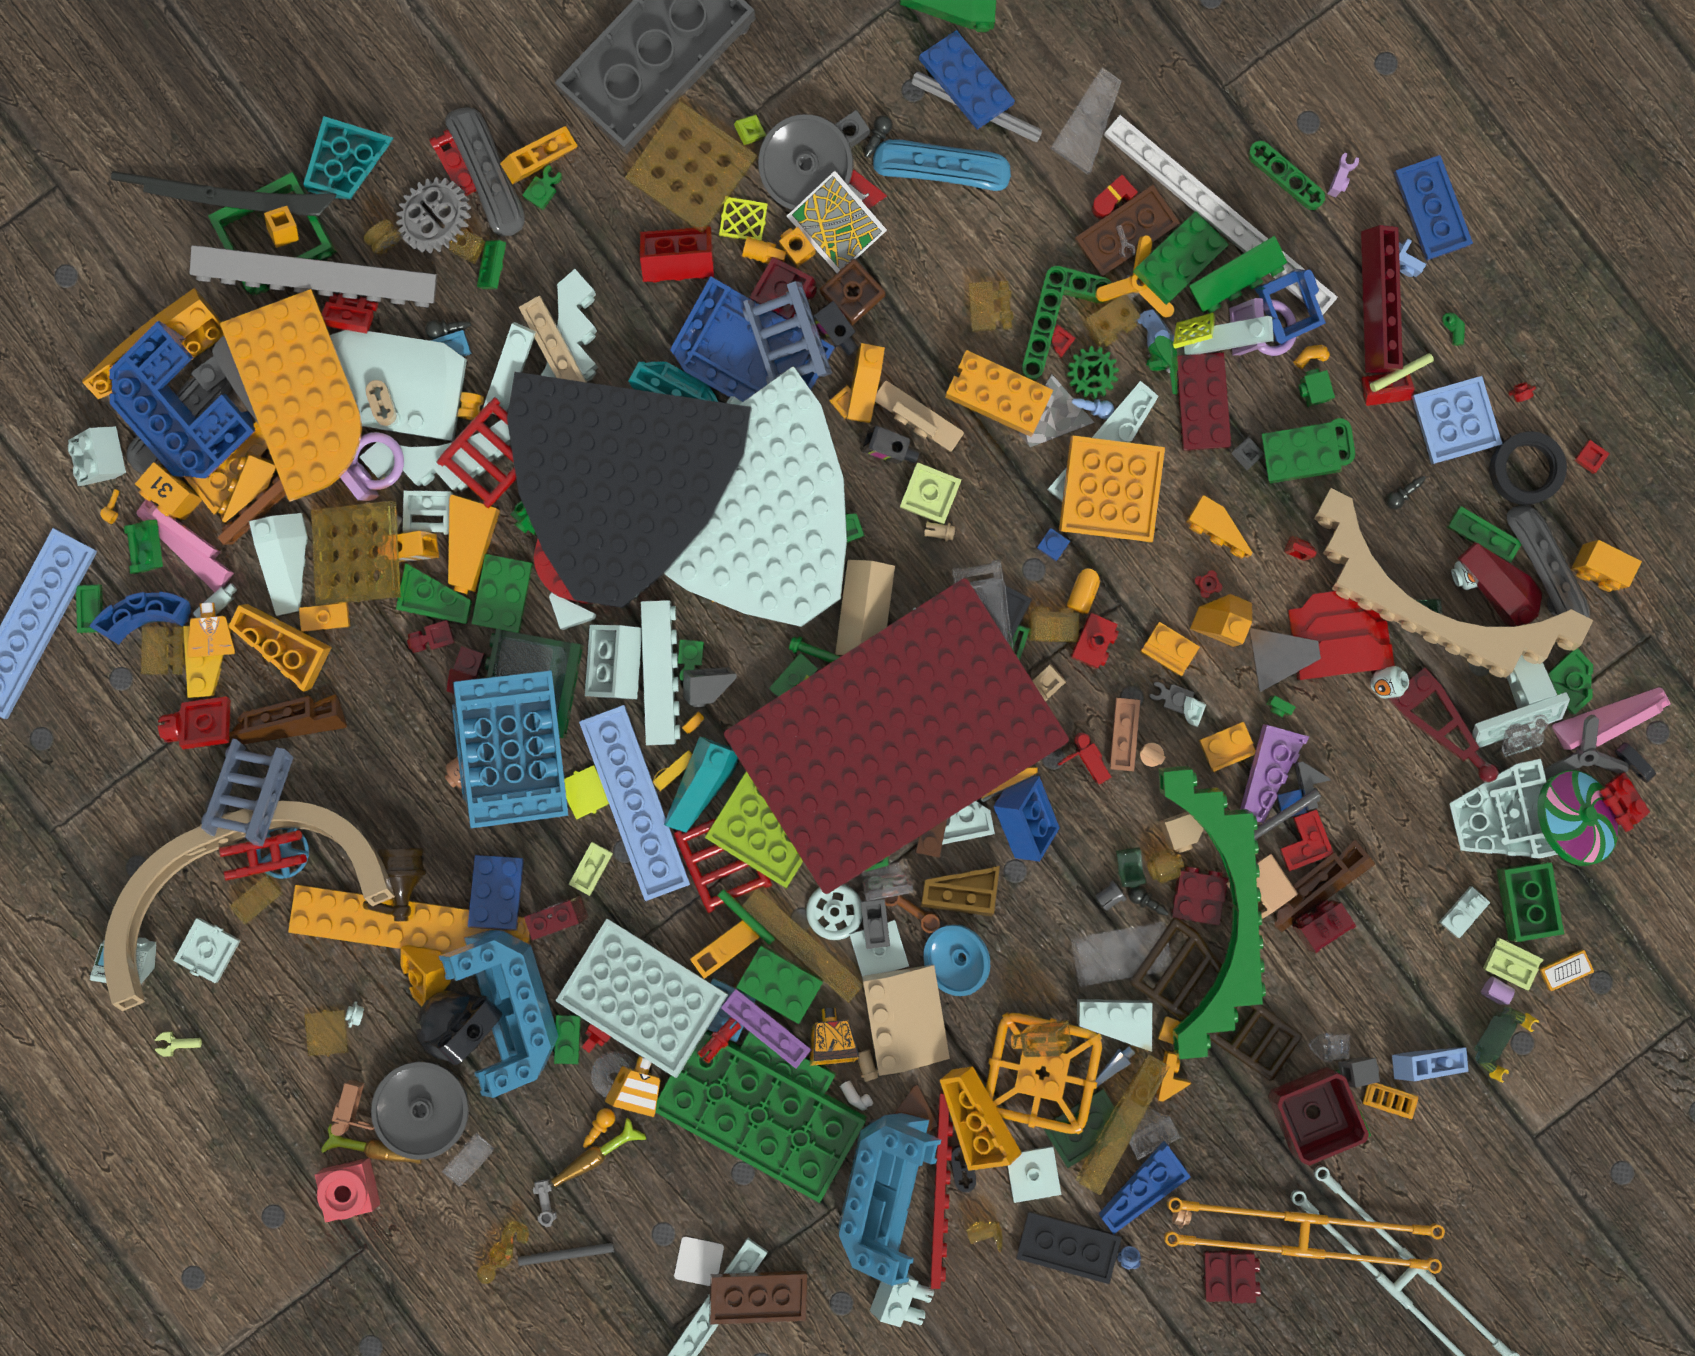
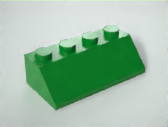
M1273 236L1191 284L1188 289L1202 313L1208 311L1210 314L1222 307L1220 302L1227 298L1231 302L1243 295L1241 290L1249 286L1252 290L1262 284V278L1266 275L1271 274L1274 277L1284 271L1283 266L1287 264V260L1276 237Z

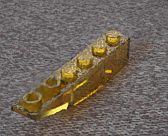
M1149 1054L1147 1055L1112 1112L1076 1178L1079 1184L1101 1195L1170 1068L1169 1065Z

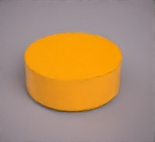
M699 711L696 712L682 726V729L687 734H690L704 720V716Z

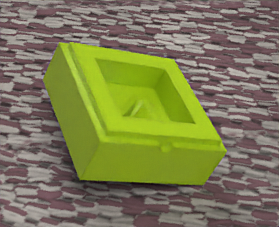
M757 115L737 120L734 123L743 145L762 140L766 136Z

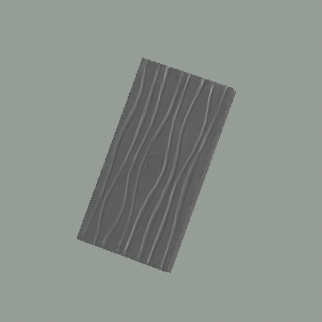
M633 0L555 82V85L568 101L627 155L755 20V11L744 0Z

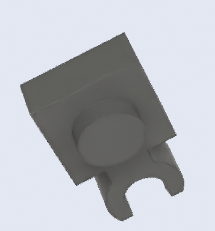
M1154 682L1153 686L1160 689V694L1158 696L1149 694L1148 697L1152 700L1163 699L1165 700L1163 707L1184 714L1186 696L1193 698L1194 692L1173 684L1167 690L1162 683Z

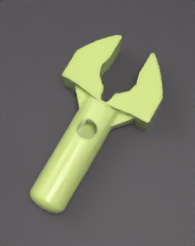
M173 1031L163 1032L155 1039V1041L166 1040L168 1043H171L167 1048L155 1049L163 1057L173 1056L176 1048H200L202 1045L200 1038L176 1039L173 1036Z

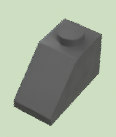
M730 667L684 670L683 698L693 707H703L707 703H714L736 679V673Z

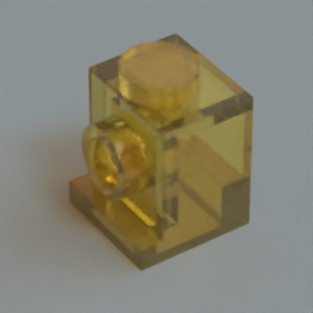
M461 228L460 230L464 235L457 234L455 236L457 239L456 243L450 240L448 250L475 264L485 246V242L481 237H477ZM462 239L467 240L464 246L459 245Z

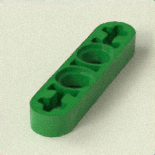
M1257 141L1252 144L1248 151V157L1255 166L1305 208L1316 210L1321 207L1325 201V193L1318 185L1268 143ZM1262 148L1264 150L1263 156L1256 157V150ZM1271 155L1273 158L1268 162L1266 166L1263 163H1265V161ZM1272 163H1281L1284 171L1281 174L1274 173L1271 169ZM1293 177L1299 178L1302 182L1301 188L1293 189L1289 184V180ZM1307 185L1309 189L1304 193L1303 196H1301L1300 193L1305 189ZM1308 194H1310L1311 196L1317 194L1318 202L1314 201L1313 203H1311L1309 201L1310 196Z

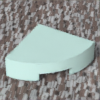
M1186 696L1184 714L1189 724L1198 727L1206 704Z

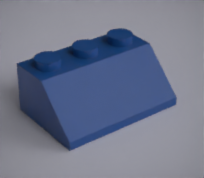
M1034 776L1005 789L995 802L994 809L1014 857L1040 862L1060 827L1040 776Z

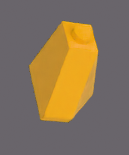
M1232 594L1198 607L1190 629L1232 647L1242 645L1252 624V603Z

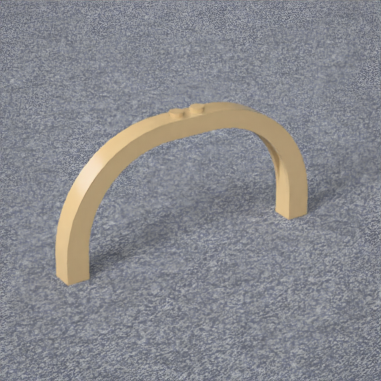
M278 801L269 830L299 828L311 830L331 838L343 847L351 859L364 899L370 905L374 906L395 897L389 876L377 851L350 822L320 806L297 801ZM241 809L236 812L226 813L221 818L248 824L252 819L254 811ZM201 824L199 827L176 837L162 846L130 878L113 908L104 942V971L112 1005L121 1011H125L145 1002L136 963L137 939L144 915L159 890L184 866L208 853L218 850L220 847H225L244 839L246 833L218 827L215 836H210L201 829Z

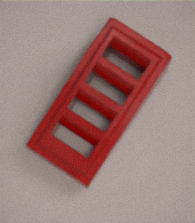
M1296 536L1289 537L1284 549L1286 554L1302 561L1315 557L1317 553L1310 542Z

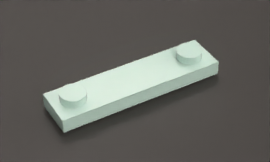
M1264 316L1214 326L1212 339L1184 346L1185 355L1203 354L1274 341L1272 317Z
M516 322L511 324L483 408L496 397L500 402L499 405L508 412L514 372L522 373L536 331Z

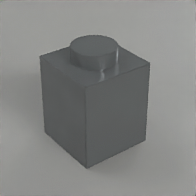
M1358 1057L1338 1062L1340 1074L1346 1077L1349 1087L1356 1088L1380 1082L1379 1066L1376 1058Z

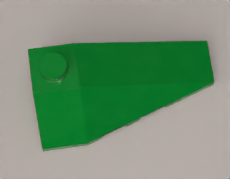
M900 0V5L969 29H975L977 32H988L989 29H994L996 0Z

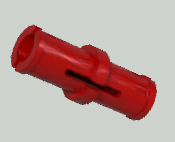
M729 1017L720 1030L714 1032L709 1042L698 1051V1055L701 1058L709 1051L708 1055L703 1059L705 1062L710 1063L721 1048H726L730 1038L741 1029V1025L738 1022L730 1029L731 1025L736 1021L732 1017Z

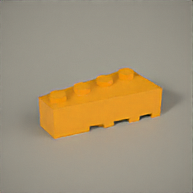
M974 1067L952 1069L940 1079V1083L968 1171L1011 1165L1022 1153Z

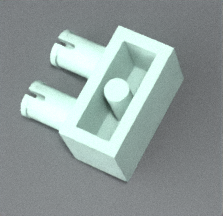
M909 1273L907 1274L909 1281L906 1283L891 1286L881 1281L870 1312L880 1322L901 1327L904 1320L922 1325L923 1320L919 1318L925 1319V1311L909 1307L912 1298L923 1300L927 1303L931 1302L932 1298L928 1297V1295L933 1296L934 1289L918 1284V1281Z

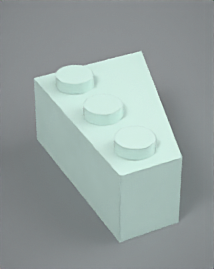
M1522 655L1513 672L1507 676L1517 709L1557 696L1543 662L1541 664H1532L1527 662Z
M1077 999V1024L1080 1027L1152 1052V1003L1149 1000Z

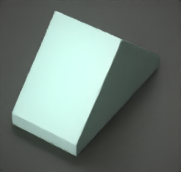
M553 593L549 596L559 627L562 630L594 620L597 616Z

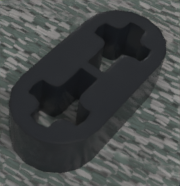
M1623 742L1615 750L1616 755L1622 761L1628 763L1629 769L1643 782L1648 783L1656 775L1655 770L1626 742Z
M958 1145L952 1149L951 1156L955 1185L959 1191L970 1192L976 1186L975 1170L968 1171L966 1162L965 1166L961 1167L959 1159H955V1156L959 1154L958 1151H962L961 1146ZM962 1171H966L967 1177L972 1178V1181L968 1182L967 1187H964L963 1183H959V1180H962Z

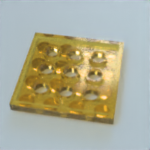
M679 101L625 176V179L703 234L757 159V155ZM684 129L692 132V137L686 141L679 138V133ZM709 143L712 147L711 151L708 154L700 153L698 151L700 144ZM674 148L679 152L678 157L670 160L665 156L666 151ZM722 156H727L730 158L731 163L728 167L722 168L717 164L718 159ZM688 162H695L698 165V169L694 173H688L684 169L685 165ZM657 167L665 170L664 176L660 179L652 176L653 169ZM709 175L717 178V183L712 187L704 184L705 177ZM673 182H683V190L681 192L672 191L671 185ZM695 194L703 197V202L699 206H694L690 203L691 197Z
M395 501L311 510L316 605L401 597ZM375 521L377 523V531L373 534L371 525ZM356 524L357 533L353 536L351 528ZM334 526H336L338 530L337 536L335 538H333L332 536V529ZM375 545H377L379 550L376 557L372 554ZM354 548H357L359 552L356 559L352 555ZM335 550H337L339 553V557L336 562L333 560V553ZM376 569L380 573L378 581H375L373 577ZM358 571L360 579L358 583H355L354 574ZM338 573L340 576V582L336 586L334 583V577Z

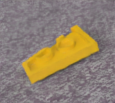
M183 626L188 698L214 696L221 672L223 655L188 658L190 626Z

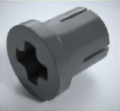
M1114 880L1109 882L1110 885L1095 895L1106 911L1121 900L1123 902L1127 900L1125 894Z

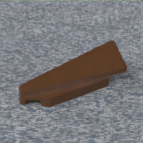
M336 695L313 703V699L310 696L243 712L237 719L238 725L232 732H229V743L231 744L232 739H237L243 745L343 729L347 727Z
M1356 840L1339 857L1334 852L1293 885L1298 895L1278 908L1275 927L1280 932H1283L1296 922V918L1305 912L1309 913L1315 909L1318 903L1340 891L1373 867L1375 862Z

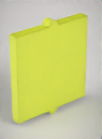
M595 765L580 772L575 771L574 775L564 779L566 799L576 820L591 812L596 813L598 809L609 804Z

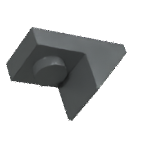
M1304 762L1294 763L1299 789H1301L1303 797L1316 789L1313 787V784L1331 780ZM1320 798L1305 808L1307 810L1318 808L1317 802H1320Z
M885 898L861 901L866 949L890 946Z

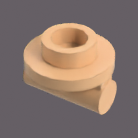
M1148 743L1140 751L1141 761L1150 767L1161 765L1166 758L1162 747L1156 743Z

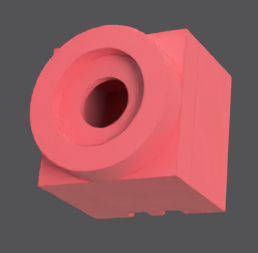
M369 1157L326 1167L315 1174L318 1188L317 1200L323 1211L325 1223L372 1212L380 1205L374 1172Z

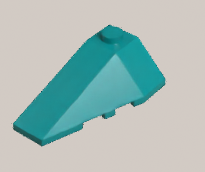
M701 736L699 737L665 820V826L683 832L688 831L734 773L739 759L732 747Z

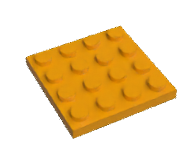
M1071 436L1059 531L1153 542L1165 447Z

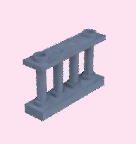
M795 281L787 284L789 291L786 292V295L755 306L752 300L743 301L745 306L743 308L744 317L748 322L750 321L768 376H766L767 384L783 374L778 373L774 360L804 349L809 350L812 359L810 363L795 368L800 376L811 372L817 373L818 376L822 377L832 374L801 282ZM789 303L794 305L796 314H794L793 318L763 329L759 315ZM796 326L802 328L804 334L802 340L773 351L770 350L767 337Z
M232 739L231 745L226 750V759L209 807L202 817L201 829L210 836H215L218 827L246 833L245 838L252 844L263 847L293 756L287 750L277 747L272 756L247 752L243 744L237 739ZM241 760L269 766L266 777L263 779L238 774L237 771ZM233 783L262 789L256 801L229 796ZM226 805L254 811L252 819L248 824L221 817Z

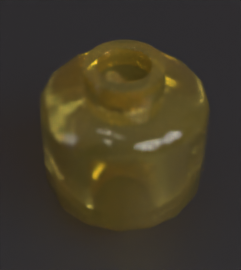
M1165 849L1150 855L1149 862H1147V868L1152 880H1157L1159 883L1179 878L1181 868L1184 867L1181 855H1175L1171 849Z

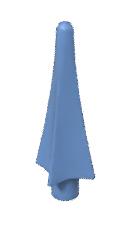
M1130 1046L1123 1052L1118 1049L1109 1063L1096 1077L1097 1087L1131 1064L1130 1058L1135 1054V1051Z

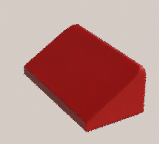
M1388 374L1362 377L1366 406L1412 400L1415 388L1410 374L1376 392L1371 390L1370 384Z

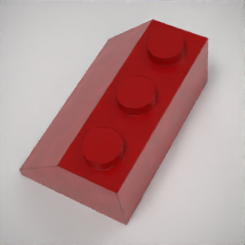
M711 227L640 232V262L643 282L656 283L663 280L681 281L689 278L705 279L710 276L714 277Z

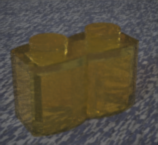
M1035 607V611H1031L1029 617V641L1078 642L1079 613H1073V608H1059V612H1050L1048 607Z

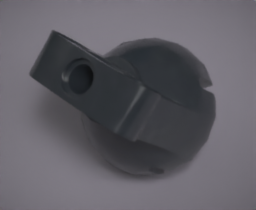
M455 990L438 992L426 1000L418 1012L416 1023L421 1025V1029H416L417 1038L426 1052L435 1058L447 1060L453 1065H457L479 1046L484 1037L501 1019L502 1012L486 995L479 997Z

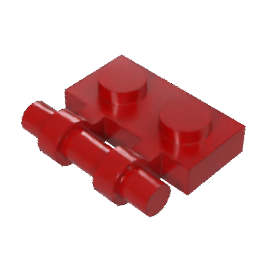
M343 293L329 296V302H326L322 311V317L327 327L368 333L374 317L373 311H377L378 302L369 301L367 297H361L360 299L342 297Z
M1625 772L1617 774L1605 785L1606 787L1599 791L1604 798L1602 801L1605 806L1610 807L1615 815L1614 820L1623 827L1625 832L1632 830L1634 824L1639 823L1650 813Z

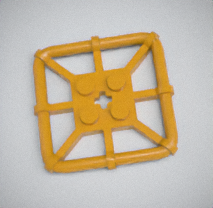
M1007 1012L1003 1014V1018L998 1025L992 1058H989L988 1062L990 1069L985 1089L993 1101L999 1068L1004 1067L1018 1071L1016 1084L1013 1089L993 1101L995 1106H998L1017 1093L1035 1097L1031 1115L996 1107L1003 1119L1029 1124L1028 1127L1031 1128L1037 1126L1067 1134L1077 1133L1079 1135L1083 1132V1128L1087 1123L1093 1091L1097 1088V1082L1095 1081L1102 1052V1036L1100 1033L1097 1034L1086 1028L1057 1022V1019L1053 1018L1047 1020L1020 1013L1009 1014ZM1015 1022L1047 1029L1048 1034L1045 1048L1029 1045ZM1008 1026L1023 1048L1020 1064L1001 1060ZM1055 1031L1089 1039L1069 1053L1051 1050ZM1092 1045L1086 1079L1067 1075L1070 1059ZM1042 1066H1045L1046 1071L1050 1072L1049 1077L1045 1076L1044 1080L1039 1079V1075L1036 1074V1070H1040ZM1066 1082L1084 1086L1078 1119H1076L1063 1099ZM1041 1098L1057 1101L1071 1124L1037 1117Z

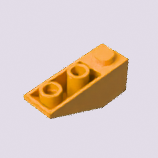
M248 451L245 457H240L236 468L239 470L237 478H232L227 491L230 492L228 500H223L218 513L221 514L223 522H227L255 499L259 493L268 488L276 468L273 461Z
M1201 496L1186 520V523L1190 525L1189 529L1200 535L1202 532L1211 537L1209 540L1222 547L1224 544L1231 548L1230 552L1241 559L1243 557H1250L1253 552L1226 509L1208 497Z
M742 920L692 956L690 960L705 979L760 936Z

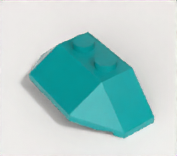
M638 362L628 381L634 390L718 402L709 385L668 362Z

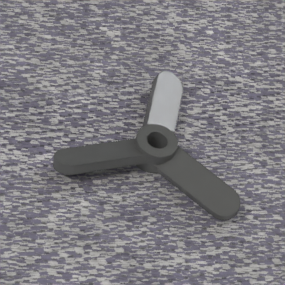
M1589 715L1584 720L1581 746L1578 747L1575 753L1545 768L1544 774L1546 780H1548L1555 774L1593 764L1619 774L1626 773L1629 767L1628 763L1596 750L1599 719L1595 715Z

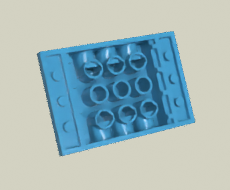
M552 671L453 682L455 704H452L462 797L467 803L470 828L568 816Z

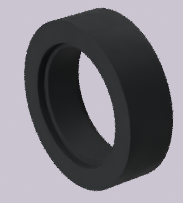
M1522 432L1506 439L1496 448L1490 461V478L1496 491L1506 500L1519 505L1539 503L1553 496L1563 485L1567 473L1566 457L1559 444L1551 437L1540 432ZM1517 447H1535L1548 460L1550 468L1548 479L1536 491L1519 489L1510 481L1507 475L1506 464L1508 457Z

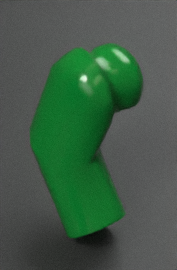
M1451 312L1445 313L1442 317V322L1452 332V345H1464L1465 323L1456 314Z

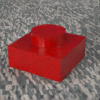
M1589 440L1585 443L1574 461L1594 474L1610 453Z

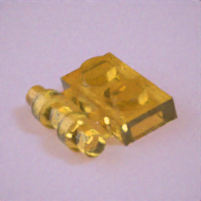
M992 281L968 283L972 332L996 330L995 321L998 320L1002 321L1003 330L1012 329L1011 320L1014 319L1013 311L1010 309L1012 292L1009 290L1008 281H1000L999 290L993 291ZM999 299L1001 303L1000 312H995L994 300Z
M142 627L141 674L168 675V665H173V675H182L183 665H185V658H183V627H173V636H168L169 627ZM168 644H173V658H168Z

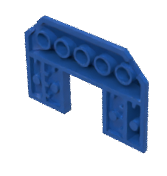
M157 321L110 368V379H112L110 404L173 476L207 478L255 432L251 414L249 411L241 412L226 394H222L196 418L167 385L194 357L181 344L186 339L162 322Z

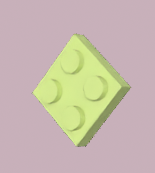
M917 462L900 508L944 525L961 479Z

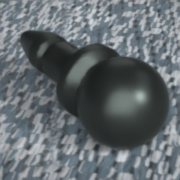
M881 115L875 119L874 129L870 131L874 135H872L869 144L866 146L865 158H868L875 151L880 138L885 140V134L892 130L893 123L888 116Z
M432 320L427 323L425 332L429 338L436 339L443 335H448V332L464 330L471 326V322L458 321L446 324L445 320H442V322Z
M1418 477L1412 483L1407 484L1404 489L1399 486L1397 491L1389 492L1385 499L1386 505L1391 509L1401 508L1405 500L1408 501L1410 499L1408 495L1413 493L1416 488L1421 487L1426 477Z
M1135 885L1129 889L1128 897L1132 903L1140 904L1142 908L1147 906L1158 914L1169 915L1168 910L1154 900L1152 894L1147 893L1143 886Z

